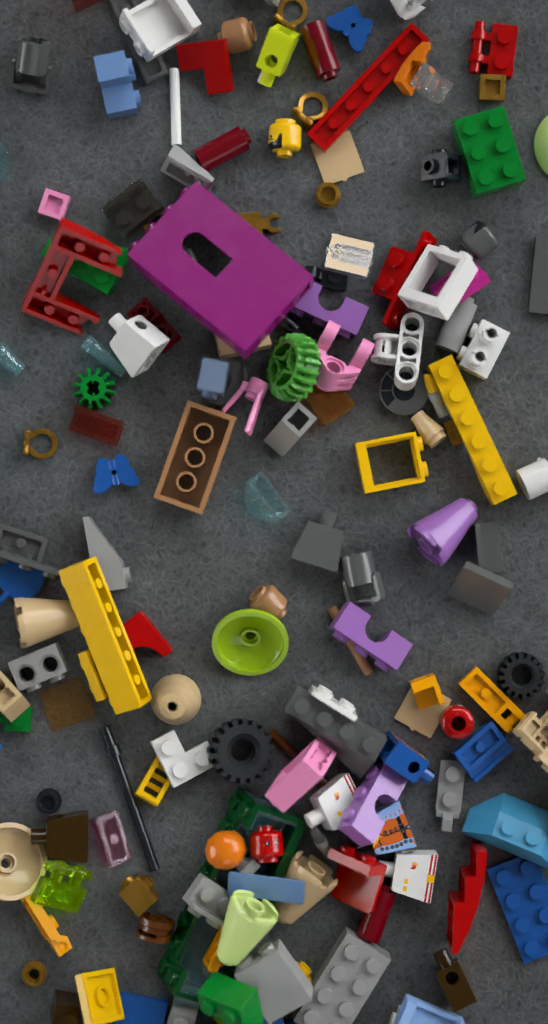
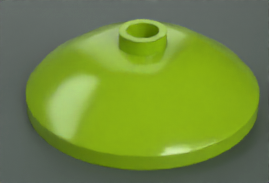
M243 609L228 614L216 625L212 635V650L218 662L231 672L240 675L255 676L272 671L285 659L289 648L288 633L281 621L270 613L256 609Z

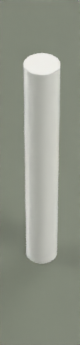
M170 68L171 146L174 144L182 146L179 68Z

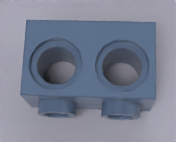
M203 357L197 384V390L202 393L201 396L203 398L217 400L218 396L224 397L230 368L228 362Z

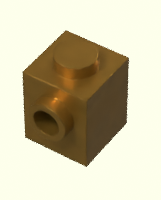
M140 872L135 876L129 874L120 883L122 887L118 895L138 917L158 900L159 893L154 889L156 885L147 874L144 876Z

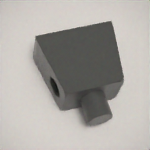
M323 509L319 523L308 521L290 558L337 572L343 531L333 528L337 513Z

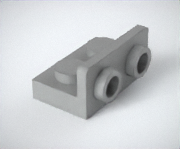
M199 873L182 899L189 905L187 910L198 918L201 915L207 918L205 921L208 924L219 929L220 926L223 927L227 907L232 895L228 894L227 889Z

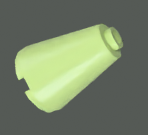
M235 890L229 900L216 951L219 960L227 966L238 965L276 924L279 916L276 908L268 900L262 899V901L253 898L254 893L250 891Z

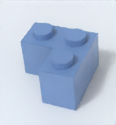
M124 50L94 56L98 82L102 90L108 119L139 114L137 106L142 105L139 90L133 89L132 81L137 79L132 59L126 58Z

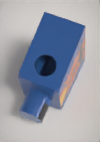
M389 730L386 734L387 741L378 756L385 764L411 782L415 783L420 779L425 784H428L435 775V771L428 767V760Z

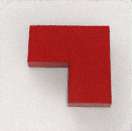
M226 38L176 45L180 71L204 69L208 94L234 91Z

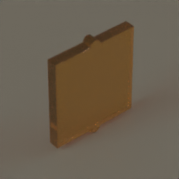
M82 677L39 692L45 706L44 713L48 714L53 731L96 716L90 701L91 694L87 693Z

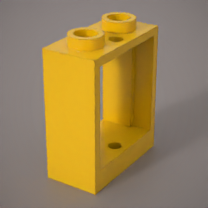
M416 431L354 444L364 494L426 482L425 477L429 476L426 461L422 462L420 452L424 451L421 436L417 437ZM409 440L416 477L374 485L367 448Z

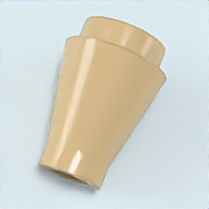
M423 410L417 412L411 418L424 444L429 445L431 449L447 437L444 433L445 429L425 414Z

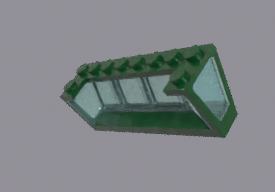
M237 788L235 794L229 800L225 817L219 823L218 832L221 830L237 831L245 839L247 846L246 857H249L251 855L250 834L258 832V826L273 825V830L282 832L284 854L278 857V862L260 863L261 866L254 874L284 878L307 823L298 813L288 809L282 813L270 801ZM206 859L204 865L200 867L198 874L202 873L228 890V874L230 871L235 872L236 868L229 870L217 869L210 865ZM186 904L184 911L179 915L177 928L171 937L170 943H168L164 958L159 961L157 975L173 996L199 1002L197 992L213 974L204 966L202 959L219 929L208 924L205 921L207 919L205 916L201 915L198 918L187 910L189 905ZM224 964L217 971L237 980L234 976L236 965L227 966Z

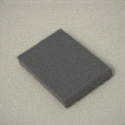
M536 236L534 241L527 313L548 315V237Z

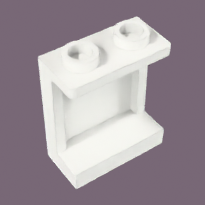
M146 0L130 10L128 8L123 9L119 18L122 31L126 35H130L134 41L133 45L139 56H143L147 62L197 34L202 24L187 0Z

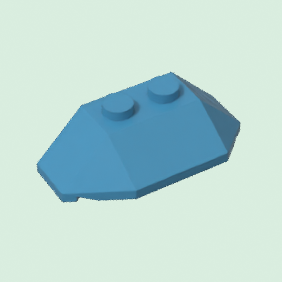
M506 793L497 795L469 809L461 833L548 869L547 810Z

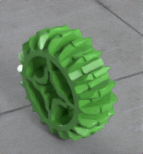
M287 333L285 337L279 339V343H275L274 351L270 352L271 358L267 361L269 366L266 369L268 373L266 381L269 383L268 389L271 390L272 395L276 396V398L285 402H300L301 399H306L308 393H312L313 384H317L316 378L320 374L318 371L322 365L319 362L321 353L318 352L319 345L311 337L302 333Z

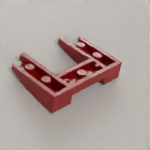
M61 217L46 255L22 300L21 311L81 335L83 330L80 325L89 319L96 324L100 320V315L58 293L74 258L121 277L123 268L117 266L116 255H122V249L81 225Z

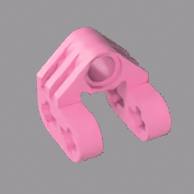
M331 320L328 321L316 343L319 345L318 352L321 353L319 362L322 363L319 367L318 372L320 374L317 375L316 385L321 390L328 392L350 390L375 344L363 338L348 366L345 362L331 355H326L341 327Z

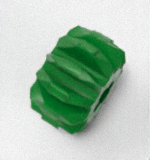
M99 367L96 368L94 375L90 368H86V378L81 373L77 375L82 380V383L73 382L74 387L80 388V391L74 392L73 396H83L78 404L83 406L88 402L87 407L91 411L94 408L95 402L99 410H103L102 400L108 405L112 403L106 397L107 394L116 395L114 390L108 389V387L115 386L116 382L114 380L106 382L111 374L106 372L101 376L102 371ZM96 382L99 383L98 389L100 392L97 395L95 393L90 395V384L96 385Z

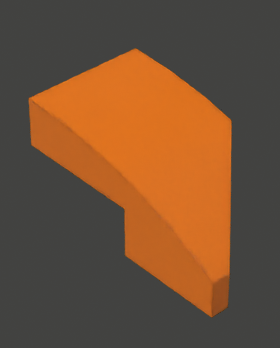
M422 42L408 56L393 80L403 95L412 96L422 72H430L431 65H428L426 62L428 51L431 50L429 42Z

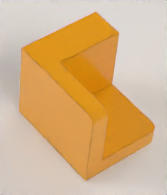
M433 673L409 681L416 704L420 710L435 704H445L437 679Z

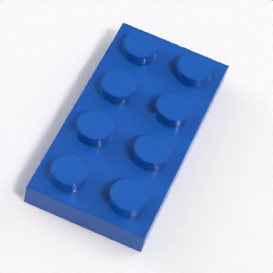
M514 856L487 867V873L523 963L526 964L548 955V885L540 865Z

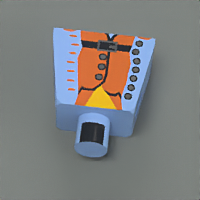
M399 799L397 802L385 803L375 809L378 817L385 822L378 838L372 844L376 855L417 847ZM356 844L357 849H358V848H361V847H364V846H359L358 844Z

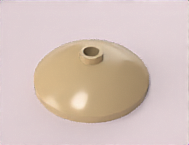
M7 822L0 824V900L15 901L30 895L41 884L47 869V857L43 844L31 845L30 828L22 824ZM2 859L8 861L7 868L1 866Z

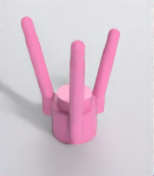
M251 377L249 382L243 381L237 392L221 409V412L225 413L241 394L246 392L245 398L254 402L245 428L248 436H251L262 401L268 390V383L256 377Z

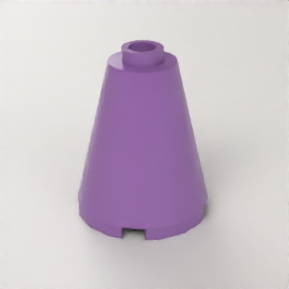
M460 498L410 525L407 529L411 541L416 538L420 544L416 548L435 565L440 562V566H443L477 519L478 508L472 500Z

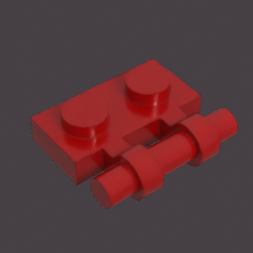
M475 21L474 30L471 31V40L473 41L472 52L468 55V63H470L469 73L479 74L480 65L487 66L486 74L506 75V78L511 79L518 26L493 23L491 33H487L484 31L485 22ZM483 42L490 43L488 56L482 54Z

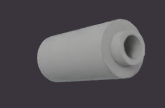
M468 297L460 302L449 320L444 321L435 346L448 352L459 354L478 307L474 304L473 298Z

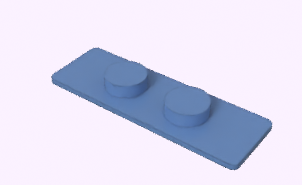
M230 871L228 874V894L232 895L235 890H246L254 893L253 898L302 905L304 904L305 882Z

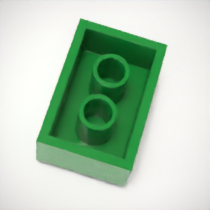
M504 105L454 120L451 127L473 199L514 188L524 183L526 177Z

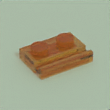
M313 384L312 393H308L306 397L307 402L324 427L355 407L346 390L328 392L321 390L316 384Z

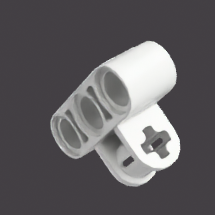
M414 312L408 313L402 318L399 334L376 333L373 335L375 347L374 354L371 355L370 360L376 364L395 366L394 384L403 391L413 389L419 374L424 320L419 314ZM414 324L418 330L408 331L405 326ZM411 348L415 351V354L408 356L402 350ZM403 372H408L413 378L403 380L399 375Z

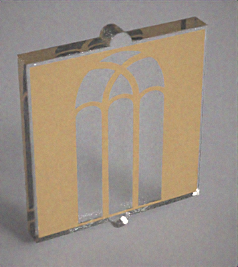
M332 233L329 247L325 249L327 256L323 269L367 280L370 265L374 262L372 255L375 243Z

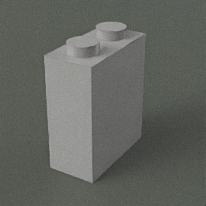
M280 939L273 943L267 942L263 944L257 952L251 955L248 954L236 965L235 978L242 983L257 988L262 1015L268 1024L312 1000L313 985Z

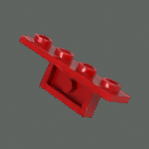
M424 230L413 253L394 246L391 247L371 291L374 295L391 301L382 324L392 331H396L401 324L407 308L397 294L427 245L436 246L437 239L428 231Z

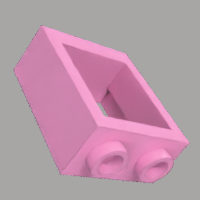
M318 735L279 772L264 796L269 799L273 806L284 813L322 779L337 752Z

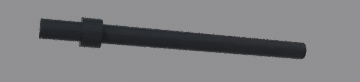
M110 725L103 726L100 730L106 744L104 749L107 758H111L151 872L159 870L160 866L120 756L122 753L120 745L115 742Z

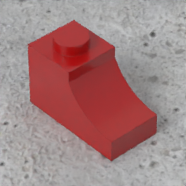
M142 610L123 624L133 649L136 647H149L159 652L163 657H166L173 651L171 645Z

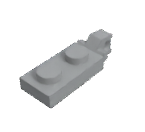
M440 758L435 800L436 817H441V831L452 832L453 818L459 819V813H461L465 771L457 760Z

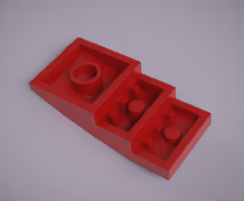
M481 841L470 842V866H459V891H448L447 943L451 953L456 955L471 928L485 879L487 850Z

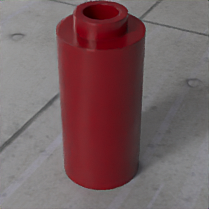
M317 20L300 28V33L317 79H323L324 82L335 79L341 68L324 21Z
M237 126L196 148L193 152L200 166L209 172L249 150L248 144L252 140L245 128L241 130Z
M382 883L374 912L369 914L362 913L356 930V935L360 938L374 943L380 942L396 897V893L391 890L389 884Z

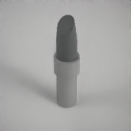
M313 827L311 836L314 839V843L320 849L323 856L327 858L330 849L328 840L318 828Z

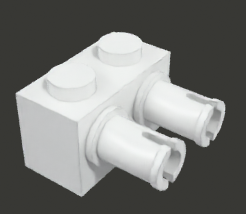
M484 319L479 324L473 323L467 335L471 340L467 347H461L456 357L459 360L457 367L482 380H486L510 332Z

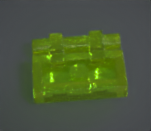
M58 859L55 861L47 860L44 864V869L52 873L50 877L40 876L30 899L34 904L77 914L87 893V890L84 886H81L83 880H91L92 871L86 870L84 866L77 864L74 866L66 865L65 861ZM64 875L71 876L69 882L61 881Z

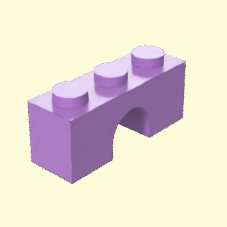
M313 282L312 288L290 311L291 314L303 318L304 315L313 318L312 323L322 328H325L328 321L331 320L341 326L337 335L349 339L350 336L356 337L369 307L346 297L339 309L327 311L321 307L318 301L322 285Z
M345 602L329 626V629L334 632L332 636L342 643L348 641L354 645L353 650L365 658L369 655L375 659L374 664L386 672L388 669L397 670L413 644L393 630L385 631L379 641H371L365 632V626L371 615L352 602Z
M385 763L373 764L364 774L365 778L361 786L354 791L353 800L350 806L342 813V820L337 827L359 846L374 844L385 824L376 814V800L382 804L397 802L408 781Z

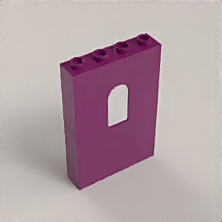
M197 181L191 187L187 186L183 189L179 200L174 205L170 204L166 207L162 218L157 223L153 222L145 231V236L140 241H135L129 247L127 254L129 264L245 360L312 288L314 281L312 274ZM193 233L203 235L229 256L232 261L217 277H214L184 252L182 242L186 236Z

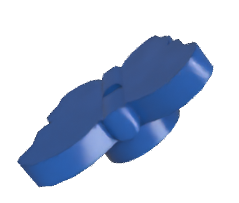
M356 5L344 8L343 12L339 11L332 16H328L326 18V25L335 32H342L343 37L348 38L351 49L355 53H361L363 45L367 41V36L370 35L373 21L370 18H363L360 15V9Z
M119 454L114 460L100 458L95 469L97 475L94 477L93 491L98 494L104 493L112 485L116 486L120 483L127 486H136L140 483V479L134 469L130 467L131 463L125 455Z

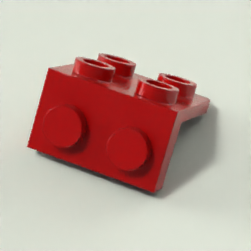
M341 845L340 848H330L327 858L339 863L335 875L338 883L331 891V896L367 914L373 913L387 865L376 861L374 856L356 852L355 848L348 845Z

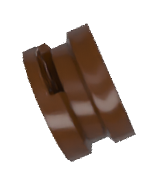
M144 912L140 915L139 922L141 926L137 928L136 932L138 938L156 944L170 943L172 937L170 930L174 928L175 920L160 914L150 915V912Z

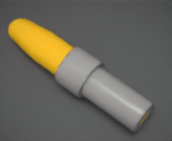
M424 374V382L430 402H432L438 418H443L447 415L439 390L432 375Z

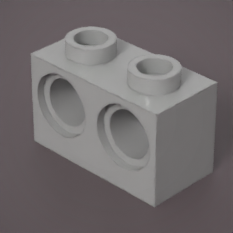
M58 641L7 663L18 690L26 689L27 693L41 688V682L50 679L51 683L65 678L64 673L69 670ZM47 657H53L57 660L58 667L56 670H50L46 667L45 661ZM24 667H30L34 671L32 680H27L22 676V669Z

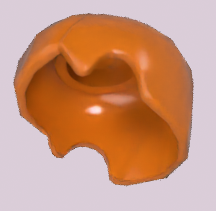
M221 830L214 833L207 840L205 847L207 861L214 868L229 870L238 866L245 859L247 852L245 839L234 830Z

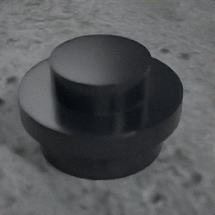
M46 788L38 794L36 804L41 812L53 814L61 807L62 797L57 790Z

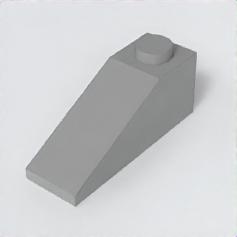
M83 517L89 557L96 556L109 590L128 588L127 582H132L130 568L125 567L121 557L92 518Z

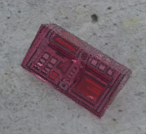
M118 810L89 819L103 867L111 868L132 859Z

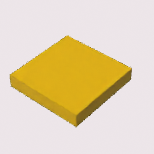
M114 967L75 975L84 1024H106L125 1019Z

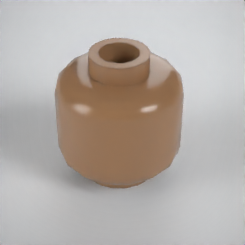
M245 17L223 22L221 32L217 33L218 39H227L229 54L251 50L254 42L257 41L254 24L252 21L248 22Z
M260 585L249 597L251 601L250 609L265 611L275 616L278 620H281L287 612L285 609L287 598L273 585Z

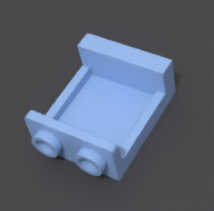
M406 993L393 1024H465L462 1016Z

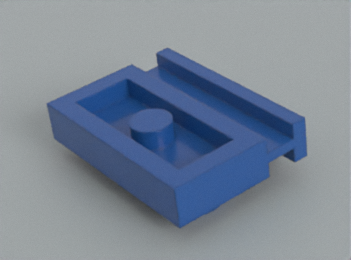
M488 720L454 749L451 754L464 771L468 773L471 780L477 782L514 749L506 742L507 740L495 724Z

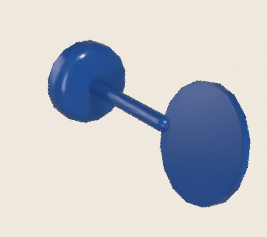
M9 560L8 564L3 563L0 568V587L4 593L0 596V606L9 596L11 598H32L39 593L44 584L45 576L42 575L43 571L35 568L33 572L18 567L19 563Z

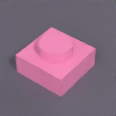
M46 188L38 213L60 221L61 217L65 218L71 197Z

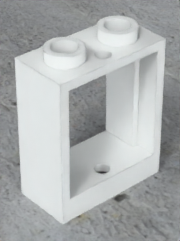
M428 244L397 295L407 308L448 321L479 269L472 261V256L464 251H459L458 253L451 251L443 245L438 247ZM439 262L455 266L454 271L438 297L421 292Z

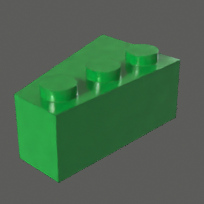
M52 236L41 253L43 259L51 244ZM119 247L122 249V255H116L117 266L123 268V276L130 265L127 256L128 249ZM74 258L68 274L109 298L122 276L118 277Z

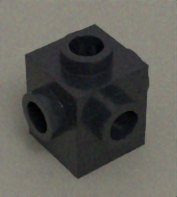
M434 149L432 154L421 155V181L431 183L433 188H445L446 183L461 181V155L447 152L445 149Z

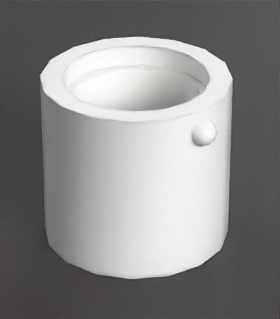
M538 458L536 462L515 471L519 484L528 500L548 492V461L545 458Z

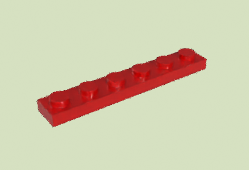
M411 22L309 130L306 136L326 153L393 82L408 56L422 42H429L430 39Z

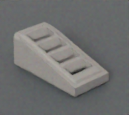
M176 144L173 145L160 169L161 172L189 187L197 181L208 190L214 180L204 168Z

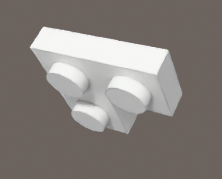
M174 730L150 741L173 788L213 767L208 761V758H210V753H207V747H210L208 741L186 752Z

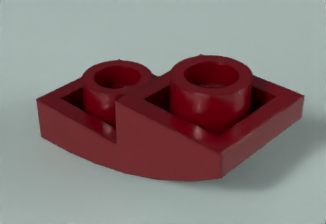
M146 297L127 313L130 318L142 315L170 339L162 350V354L166 353L182 338Z

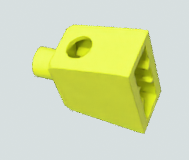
M280 24L270 27L256 63V67L262 69L257 80L258 83L266 87H272L275 77H280L284 74L300 38V33ZM272 55H274L277 58V63H274L272 61Z

